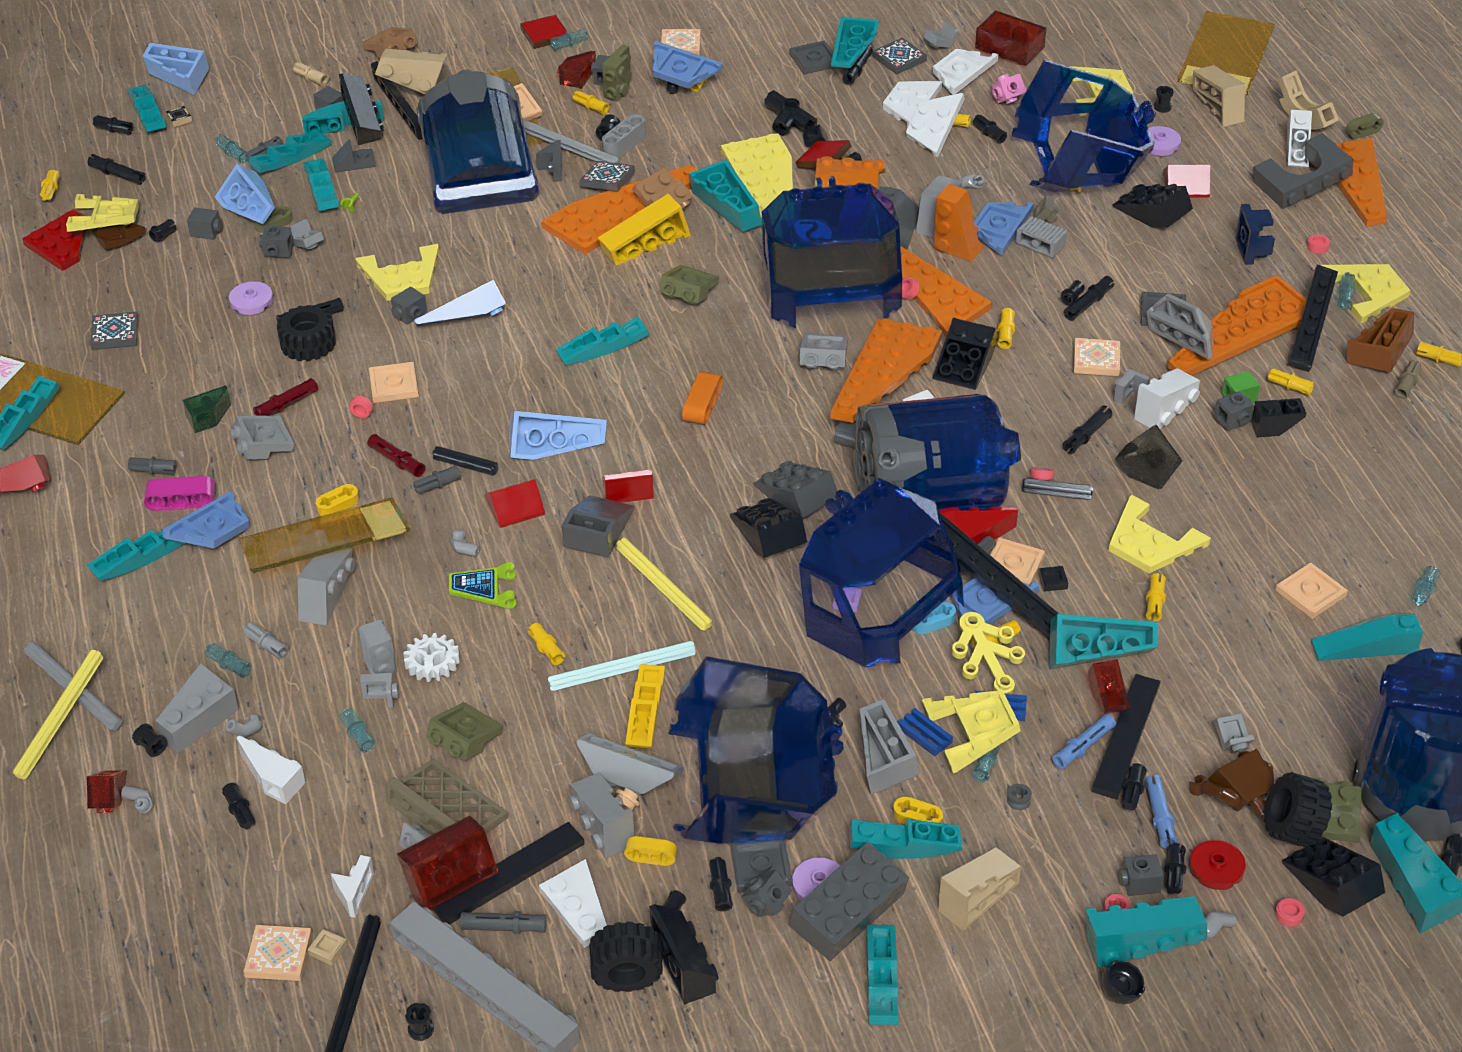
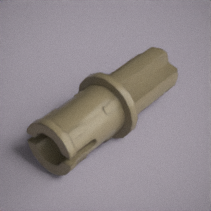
M1414 360L1409 362L1405 372H1402L1400 375V382L1395 389L1396 396L1402 399L1409 396L1412 387L1418 382L1417 377L1422 369L1421 362Z

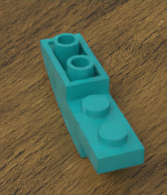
M381 100L375 101L378 109V113H376L377 120L381 119V121L383 122L384 116ZM344 101L322 107L302 117L304 134L345 131L344 126H352Z
M851 819L849 824L850 848L860 849L869 842L888 859L935 857L961 851L962 849L960 825L907 819L905 826Z

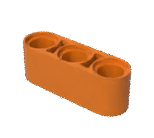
M703 371L698 372L683 406V421L707 424L721 392L722 375Z

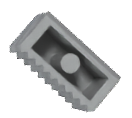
M1030 216L1017 229L1016 243L1054 258L1061 249L1063 250V247L1065 248L1067 230H1063L1059 226L1056 227L1055 224H1048V222H1044L1040 218L1037 219Z
M377 620L360 626L358 630L363 657L370 673H392V675H395L397 667L392 638L385 624H383V620Z

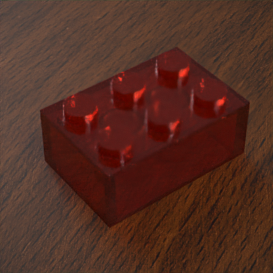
M995 10L976 28L975 48L985 53H996L1002 59L1027 66L1045 48L1047 28Z
M470 815L397 853L413 899L422 908L426 907L429 910L499 873L485 830Z

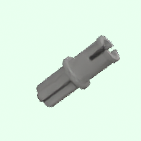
M249 622L243 629L245 635L256 642L260 649L269 651L278 659H282L287 654L285 650H289V646L275 638L271 631L266 632L253 622Z

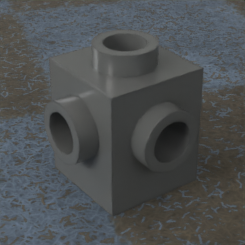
M265 226L263 235L259 236V246L263 248L264 256L290 257L294 244L291 227Z
M1238 391L1217 400L1214 417L1229 431L1251 422L1254 404Z
M774 870L759 873L758 876L752 878L747 884V890L741 897L748 904L749 910L758 917L773 916L784 907L783 902L790 895L792 889L778 872Z

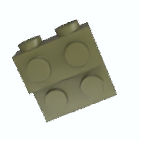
M622 44L602 64L604 98L617 102L627 94L629 88L627 83L632 78V72L630 71L631 56L629 46Z
M679 265L662 274L659 291L668 297L682 298L687 303L698 304L708 297L709 289L718 285L719 276Z
M462 702L431 718L426 737H428L433 745H440L448 749L451 756L468 760L483 752L485 742L502 734L503 725L467 703Z
M1314 778L1323 781L1329 787V792L1332 795L1331 818L1321 838L1325 837L1329 840L1359 843L1361 837V787L1354 786L1349 781L1331 784L1326 783L1322 778Z

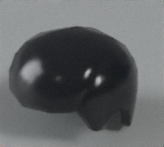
M1115 960L1103 972L1102 988L1106 996L1115 1003L1130 1004L1137 1001L1144 993V977L1139 968L1130 962Z

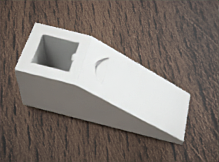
M1291 110L1287 123L1288 167L1309 168V160L1305 157V142L1311 137L1312 111Z
M241 736L237 737L240 755L264 794L287 804L306 783L302 766L295 760H289L280 756L275 750H268L260 746L252 739L248 740Z

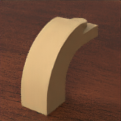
M1297 70L1277 78L1284 96L1279 100L1288 115H1290L1291 110L1312 111L1311 130L1325 128L1339 121L1332 102L1317 104L1307 96Z

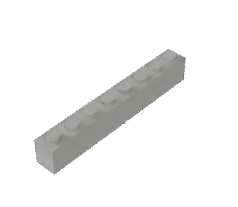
M413 902L389 923L392 939L539 1052H569L580 1042L579 1024L571 1015L563 1014L551 1000L543 999L530 984H523L515 977L511 970L499 966L488 953L480 952L467 937H460L447 922L442 923L436 919L428 908H422Z

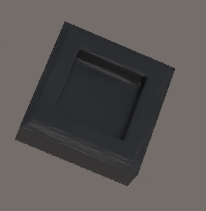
M1063 566L1039 568L1038 575L1044 592L1068 589L1069 583Z

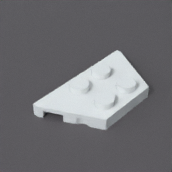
M955 49L933 66V74L954 95L998 61V54L992 53L991 57L980 56L981 52Z
M898 82L884 100L883 110L892 114L897 120H905L908 127L919 103L934 99L942 89V82Z
M959 93L920 102L906 130L907 138L917 142L923 149H929L932 151L933 156L938 157L965 100L964 94Z

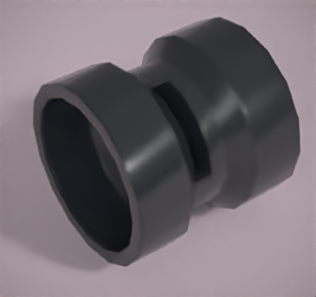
M612 114L605 115L596 128V136L602 141V137L620 123L619 118Z

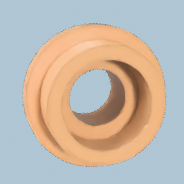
M617 789L615 792L616 797L620 796L623 800V804L620 806L624 809L630 808L632 811L634 807L638 808L640 805L637 801L638 795L630 789Z

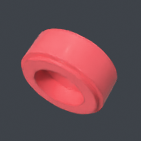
M1312 235L1308 239L1307 248L1313 253H1325L1329 249L1330 240L1324 235Z
M912 277L903 278L897 288L899 296L906 300L913 299L919 291L918 281Z
M355 396L349 404V409L356 417L367 418L373 410V404L364 396Z
M1031 467L1030 477L1038 480H1052L1054 478V470L1043 467Z
M1293 898L1280 900L1275 911L1277 920L1289 927L1301 924L1305 915L1303 904Z

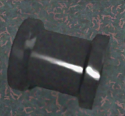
M1160 86L1156 89L1157 101L1154 103L1156 111L1166 113L1172 109L1170 102L1174 92L1171 87Z
M147 723L140 725L132 735L134 743L143 746L150 757L160 755L167 746V739L163 735H157L152 726Z
M424 1003L410 1005L405 1014V1019L409 1024L408 1034L416 1041H424L431 1037L434 1032V1025L430 1020L431 1009Z

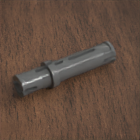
M515 911L514 914L462 912L460 918L461 930L513 931L514 934H520L521 931L545 933L547 925L546 914L529 915L522 914L521 911Z

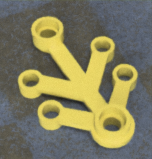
M976 612L965 613L959 622L962 634L959 641L953 644L952 655L957 659L965 658L968 650L967 645L972 637L977 645L969 662L963 665V676L966 679L976 678L978 666L982 657H984L995 678L993 691L1003 690L1005 694H1013L1014 680L1009 675H1005L995 654L1009 659L1014 664H1020L1024 661L1025 651L1019 646L1008 648L989 641L984 634L999 638L1000 642L1008 644L1013 641L1014 630L1009 626L998 628L987 624L984 618ZM1003 633H1008L1010 636H1009V637H1005V636H1003L1002 634H1003ZM957 648H961V649H963L964 651H963V652H958V651H956V649H957ZM1014 653H1018V654H1020L1021 656H1020V657H1015L1013 654H1014ZM966 669H973L974 672L970 673Z

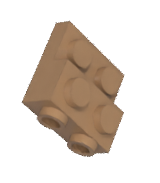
M391 27L362 42L364 49L375 52L377 58H381L385 49L410 51L418 43L413 29Z
M665 167L636 184L632 189L645 207L669 194L684 210L691 204L690 199L693 197L681 180L676 182Z

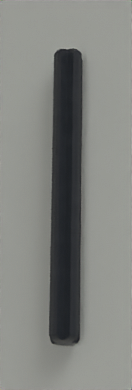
M369 914L365 917L325 1052H343L381 924L380 917L377 915Z

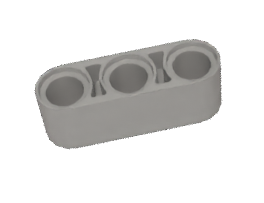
M631 114L602 137L603 152L620 158L646 137L645 117L642 114Z

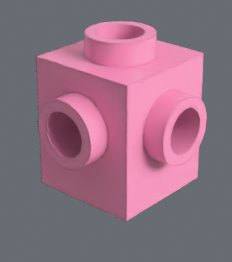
M1009 74L998 77V82L991 85L993 95L997 99L998 104L1006 102V104L1013 103L1018 100L1017 97L1027 92L1020 74L1009 77Z

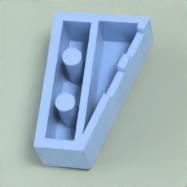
M150 43L143 54L149 74L193 95L197 92L209 70L205 53L201 50Z

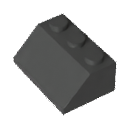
M880 186L866 224V245L890 248L897 243L908 250L918 220L919 207L901 189Z

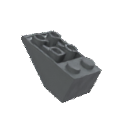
M792 461L780 464L778 469L763 474L761 479L754 482V486L768 498L802 515V518L839 497L831 471L806 466L805 464H796Z
M589 495L574 506L562 524L563 546L609 557L634 510V506Z

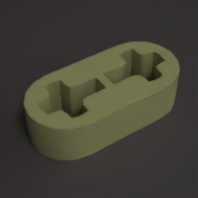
M1376 113L1367 114L1352 119L1347 124L1345 131L1353 139L1362 138L1377 133L1383 127L1384 121Z
M286 206L276 207L264 224L253 220L254 228L257 232L263 233L265 226H286L293 220L292 212Z

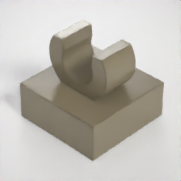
M1046 195L1035 207L1034 217L1041 220L1046 219L1048 222L1054 223L1058 218L1056 214L1059 211L1053 206L1054 198Z

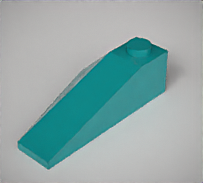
M841 17L831 67L851 68L877 35L879 20Z
M1381 614L1313 638L1311 644L1317 661L1414 654L1418 652L1423 631L1416 614Z

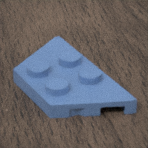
M658 41L654 42L653 77L690 88L723 69L721 62Z
M987 202L974 221V225L978 227V238L997 253L1003 255L1016 236L1017 229L1033 211V202H1027V206H1014V202Z
M229 491L164 528L163 538L216 548L249 528V519L242 512L240 504L235 502L234 493Z
M976 577L952 593V601L959 618L965 613L976 612L984 618L985 623L991 625L1013 610L1012 607ZM1038 583L1025 584L1033 592H1039L1040 585Z

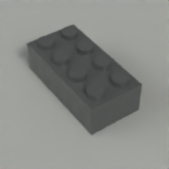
M867 842L793 908L789 926L827 960L831 961L867 928V925H871L904 894L909 876L872 844Z

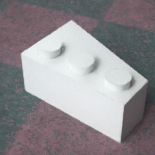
M1176 368L1163 374L1160 380L1153 378L1150 380L1151 384H1140L1134 419L1156 432L1164 425L1167 426L1172 418L1177 414H1181L1186 406L1197 400L1200 394L1198 390L1199 379Z

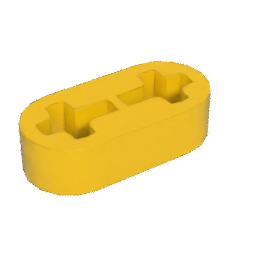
M345 484L319 496L316 499L317 513L322 517H331L355 506L359 502L357 487L352 484Z
M900 797L894 802L893 816L901 824L905 825L907 819L943 823V812L935 805L910 797ZM930 816L935 817L931 821L927 820Z
M633 836L627 840L624 855L633 862L669 866L675 862L678 848L673 842L668 840Z

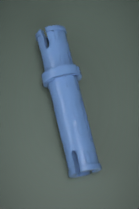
M1104 714L1077 738H1071L1066 743V747L1052 757L1054 764L1059 769H1065L1076 758L1083 757L1089 747L1116 727L1114 718L1109 714Z
M1154 775L1156 784H1153L1152 777L1149 776L1145 779V785L1153 810V825L1158 830L1161 847L1168 849L1167 839H1169L1170 844L1178 843L1173 827L1175 820L1168 808L1162 778Z

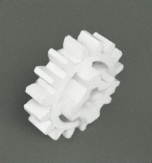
M433 633L430 638L423 634L422 640L414 638V645L407 644V651L403 653L405 669L409 670V675L413 676L416 674L417 680L426 677L427 682H430L431 678L434 677L437 681H440L441 675L449 677V670L456 671V664L460 662L458 646H454V640L450 639L447 641L446 635L437 638L436 633Z

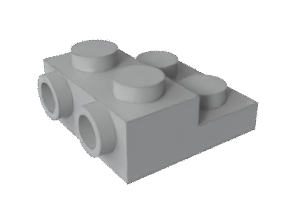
M804 333L800 347V365H805L807 368L827 366V368L837 370L841 367L845 368L848 336Z
M236 416L234 425L230 429L231 438L238 441V453L244 454L246 459H268L270 452L293 451L294 442L280 416Z

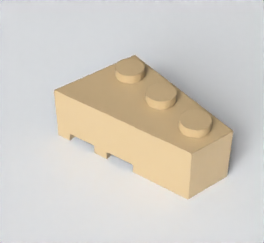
M385 49L375 75L426 94L437 84L447 54L441 53L439 55L429 54V52L415 53L408 50Z
M1215 65L1193 70V90L1204 104L1209 103L1213 108L1211 109L1212 114L1218 115L1221 118L1220 124L1225 127L1244 122L1245 84Z
M997 847L941 877L938 911L961 930H965L1019 884L1021 866Z

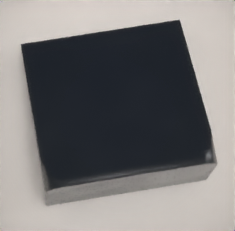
M820 124L803 133L804 143L807 148L811 147L816 141H829L827 133Z

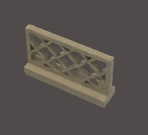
M431 759L401 780L394 777L386 782V802L461 857L469 852L470 844L508 818V812L435 759ZM433 769L440 774V777H424V775ZM410 784H421V790H411L407 786ZM424 785H440V790H424ZM443 785H455L459 790H443ZM424 798H440V804L429 803ZM443 798H459V804H443ZM462 798H473L478 801V804H462ZM443 811L459 812V817H449ZM462 812H478V818L462 817ZM481 812H493L496 816L493 818H481ZM462 825H478V828L470 833Z

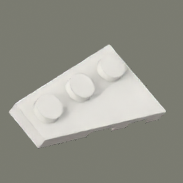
M586 859L539 885L540 893L584 948L590 944V939L592 936H595L596 931L603 930V927L607 926Z

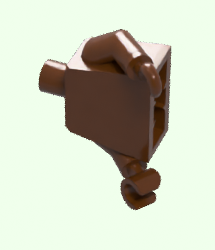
M1256 748L1251 752H1240L1236 760L1218 768L1208 778L1209 781L1205 782L1203 775H1197L1195 783L1189 782L1191 794L1196 796L1202 794L1212 796L1238 812L1251 805L1257 816L1261 818L1265 814L1264 807L1267 801L1265 797L1270 793L1271 787L1274 784L1273 766L1262 759Z

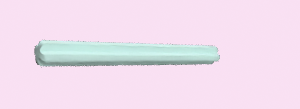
M687 641L548 677V684L551 691H556L638 670L640 664L658 665L694 656L696 654L693 641Z

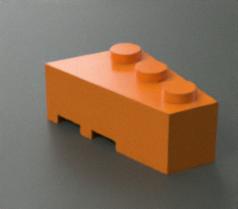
M827 156L821 159L817 158L814 197H821L822 192H832L833 196L840 195V191H851L857 185L867 186L870 189V193H877L879 162H875L873 159L855 161L852 158H843L842 160H837Z
M948 184L937 196L933 249L972 262L983 249L982 242L978 240V227L974 225L972 218L974 212L968 190Z

